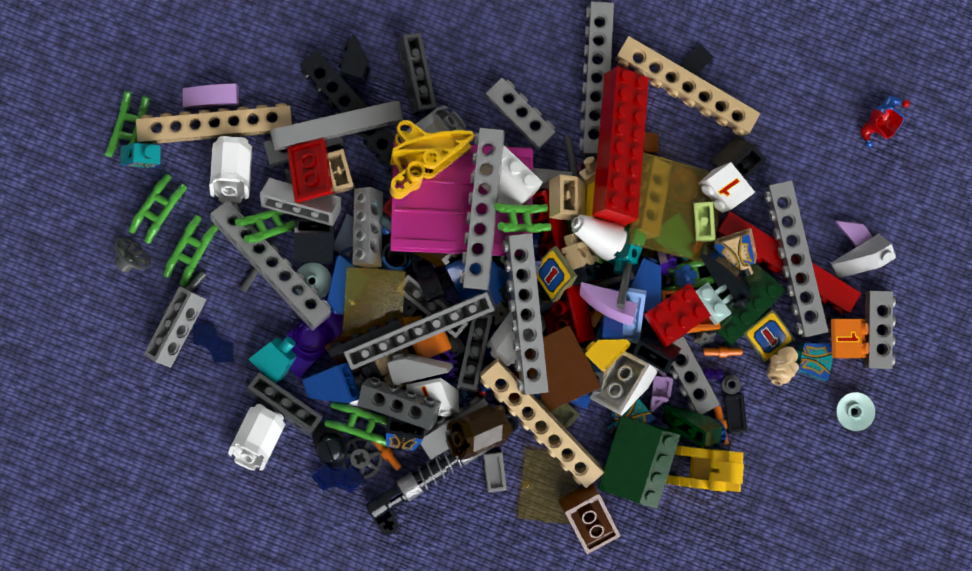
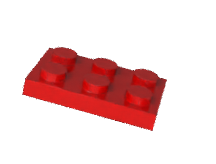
M319 138L287 147L294 200L299 203L333 194L326 140Z
M690 283L643 314L664 347L669 346L711 316Z

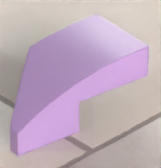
M839 220L835 222L855 248L873 237L864 224Z
M656 374L651 390L650 412H654L657 407L669 401L673 376L664 377Z

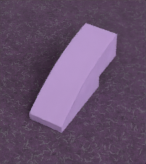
M216 84L183 88V108L239 105V86L237 84Z
M581 282L579 295L589 305L613 320L630 326L633 325L638 303L625 300L624 308L618 309L616 304L619 291Z

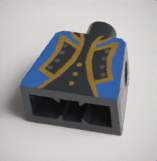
M388 416L386 446L396 450L414 451L423 441L425 428Z

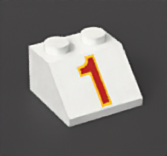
M731 162L713 169L698 183L702 192L709 196L715 208L722 213L733 209L755 193Z
M442 378L406 385L407 390H413L425 397H433L436 401L441 402L438 416L447 417L451 416L452 413L459 412V390Z

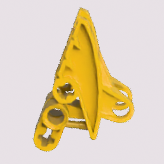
M409 120L401 121L397 126V134L395 136L396 147L393 148L390 165H396L400 172L391 181V196L396 199H402L410 192L419 189L423 178H434L439 172L446 169L449 164L451 165L459 157L471 150L472 146L469 142L475 139V134L472 131L464 130L427 133ZM408 125L411 128V132L401 131L400 127ZM399 137H400V139H401L402 142H403L402 144L399 143V141H398V138H399ZM425 167L428 169H432V173H429V171L428 173H426Z
M677 446L675 455L691 456L689 477L668 475L665 484L713 491L740 492L741 484H743L744 453Z

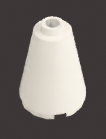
M585 215L575 217L571 223L572 232L604 260L614 259L616 257L614 254L617 251L620 252L626 242L627 232L624 231L625 227L623 225Z

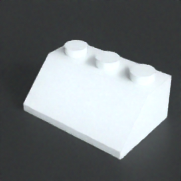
M503 146L498 202L510 205H524L539 190L543 182L511 151ZM494 148L487 155L492 154ZM488 164L482 166L481 173L488 175L492 167ZM481 185L487 192H489V185Z

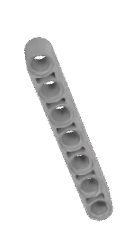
M393 101L270 130L274 150H284L287 147L319 138L327 140L397 124L404 119L400 102Z

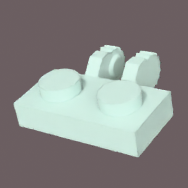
M706 283L696 290V293L711 314L709 319L714 325H717L731 314V311L725 304L731 301L733 296L729 294L724 300H721L718 295L727 289L726 284L714 291L709 283Z

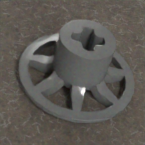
M126 238L115 240L113 246L118 256L114 263L119 270L129 273L133 268L145 270L150 266V258L140 245ZM135 246L139 249L137 252L134 251Z
M358 437L346 444L347 448L352 444L355 450L352 454H347V458H350L352 464L347 468L345 461L342 463L343 469L349 476L356 479H367L379 471L383 458L377 447L378 452H368L370 443L373 444L372 441ZM367 441L363 449H359L355 442ZM379 455V463L376 467L370 461L371 458ZM369 466L374 469L372 473L364 475V467ZM354 467L359 468L361 476L353 474L350 470Z

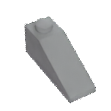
M877 234L831 262L835 277L841 278L880 268L894 260L896 255L892 244L882 235Z
M397 353L387 362L393 385L448 373L453 368L452 363L415 354L404 355L403 353Z

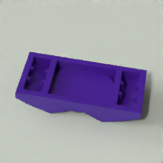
M325 297L321 298V300H325L327 302V299ZM331 311L330 317L312 331L301 320L284 337V339L290 337L295 341V345L291 350L296 354V359L289 370L301 379L325 353L326 349L324 346L341 335L352 322L345 315H337Z

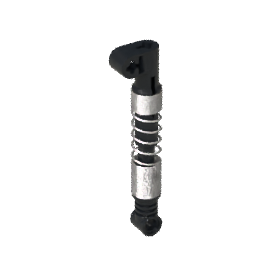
M506 412L507 418L514 420L512 425L513 433L518 429L519 421L516 416L514 417L510 412ZM446 450L444 451V458L441 459L439 456H436L433 461H427L425 466H418L416 472H410L394 482V486L366 503L365 506L379 529L384 534L391 535L398 529V518L392 509L403 502L408 503L424 493L423 489L428 490V486L433 483L437 484L436 481L440 478L445 479V475L449 473L448 470L454 473L452 466L455 464L462 468L460 461L466 465L487 451L465 460L457 459L458 456L454 457ZM402 492L401 494H399V495L396 496L395 498L390 499V498L394 497L395 495H397L398 493ZM390 512L391 514L387 516V520L389 522L393 521L392 527L389 525L385 526L384 518L380 521L378 518Z

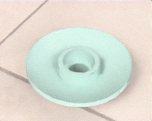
M307 263L298 269L297 272L304 277V282L317 291V296L320 299L329 293L332 277L325 266L319 263ZM315 278V284L310 285L309 279ZM295 289L299 295L303 293L302 290Z
M853 392L846 394L840 399L836 408V415L840 424L846 429L861 431L872 424L875 418V407L868 396ZM853 408L857 410L856 415L851 414Z

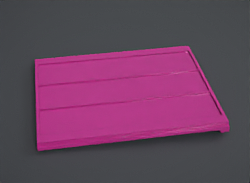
M471 145V150L459 157L451 165L449 164L446 169L439 172L434 178H423L419 189L410 192L402 199L392 197L391 251L463 254V252H467L468 244H465L464 240L465 232H469L470 224H467L466 221L467 213L471 212L472 204H469V193L473 192L474 184H471L470 175L476 168V165L473 164L474 152L477 153L478 145ZM485 146L483 153L487 155L494 147ZM506 147L533 172L532 148ZM393 165L392 179L400 173L396 165ZM425 167L426 173H428V171L429 173H432V169H428ZM480 186L479 193L482 195L487 194L488 192ZM533 196L524 205H533ZM480 204L477 207V213L480 215L485 214L488 209L487 205ZM499 211L496 213L492 256H506V252L503 251L502 247L505 236L531 234L530 232H503L497 227L498 223H510L508 213H501ZM516 213L518 224H524L522 213ZM530 214L531 222L533 224V214ZM484 224L476 225V234L481 235L485 232ZM477 243L473 246L474 254L478 255L483 252L482 244ZM517 249L514 256L522 257L521 251Z

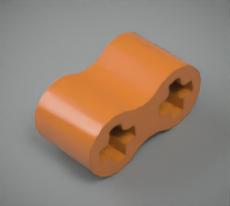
M445 331L412 345L416 355L427 358L452 348Z

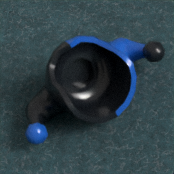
M384 227L382 233L384 234L383 241L385 247L382 251V262L389 271L391 288L397 289L398 284L401 282L402 271L409 267L411 261L407 252L391 251L390 229Z

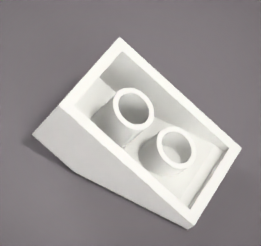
M624 352L604 373L601 392L593 391L590 399L622 416L649 388L658 371L649 363Z

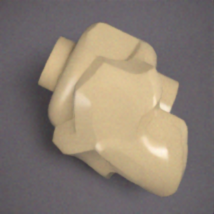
M784 347L778 350L777 355L775 354L770 357L766 375L773 384L781 386L788 383L795 376L797 370H799V364L796 363L798 355L793 347Z

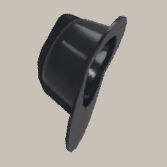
M325 422L320 423L312 435L317 456L326 466H339L345 461L348 453L342 432L326 427Z

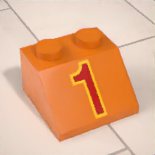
M831 319L832 358H867V354H869V343L867 342L869 326L865 319Z

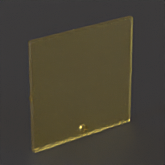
M643 153L638 220L630 223L628 244L704 263L699 256L701 249L706 246L715 251V242L696 241L694 203L713 202L709 196L702 192L698 184L711 171ZM713 204L716 241L719 210Z

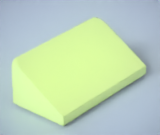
M713 202L694 203L696 241L715 242Z

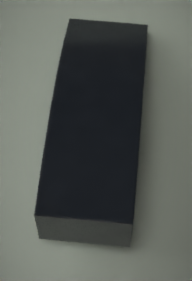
M706 246L701 249L699 256L718 287L726 284L734 300L749 294L750 284L732 263Z

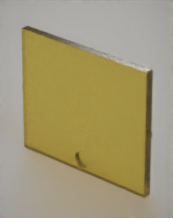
M347 267L343 335L351 336L358 332L363 335L368 333L367 329L378 324L379 327L386 325L385 321L396 317L397 320L402 318L406 271Z
M525 450L517 518L544 521L545 523L570 524L558 500L578 490L580 485L573 479L574 475L569 470L565 471L560 465L561 461L557 457L553 458L547 451ZM582 462L576 463L575 467L582 468Z

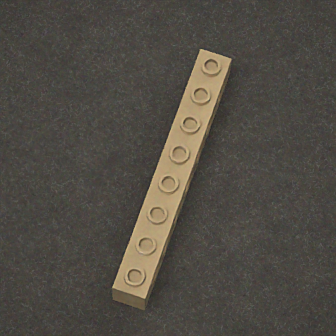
M628 36L615 58L620 67L629 68L635 73L648 77L653 86L665 89L667 94L674 98L682 99L683 103L689 107L694 106L700 110L699 112L706 117L711 116L716 119L719 125L730 127L736 135H748L761 114ZM633 56H639L641 63H636L633 60ZM649 66H656L658 72H652L649 69ZM666 75H671L674 78V82L667 81ZM682 85H688L690 92L684 91ZM699 94L705 95L707 101H701L699 99ZM715 104L722 105L723 111H718ZM732 113H736L739 116V121H735L732 118Z
M285 103L276 104L275 107L258 105L256 109L238 107L234 111L222 108L218 109V112L211 113L210 110H201L199 114L180 112L176 116H172L170 113L160 114V117L143 115L141 119H136L137 141L141 144L216 139L220 136L238 137L270 134L272 129L293 124L291 107ZM272 114L278 116L277 121L274 123L268 122V117ZM252 116H257L258 122L256 124H250L248 122L249 118ZM232 118L239 119V123L236 126H231L229 122ZM213 120H220L218 127L212 128L210 126ZM194 121L201 122L198 129L191 128ZM175 123H181V129L178 131H173L172 126ZM155 125H162V130L160 132H153V127Z
M498 357L481 371V383L487 389L490 387L495 392L494 396L499 402H505L508 406V411L514 417L517 415L521 419L520 423L522 426L534 433L533 436L538 443H544L547 446V452L553 458L557 457L561 461L560 465L565 471L569 470L574 475L573 479L579 485L583 484L587 488L604 473L603 467L534 394L523 395L521 391H518L517 376ZM504 379L506 384L499 386L496 384V380ZM511 393H518L520 395L516 400L509 397ZM524 407H531L533 409L528 414L522 411ZM540 420L546 423L543 427H537L535 424ZM553 434L559 436L556 441H551L549 437ZM565 448L572 450L568 455L562 453ZM578 462L585 464L582 468L575 467Z

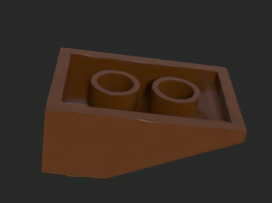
M593 483L587 488L584 486L558 500L586 554L621 536Z

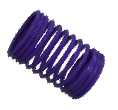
M705 368L704 375L706 379L722 380L723 370Z

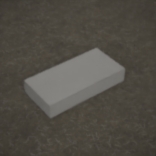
M503 453L483 454L488 493L507 490Z

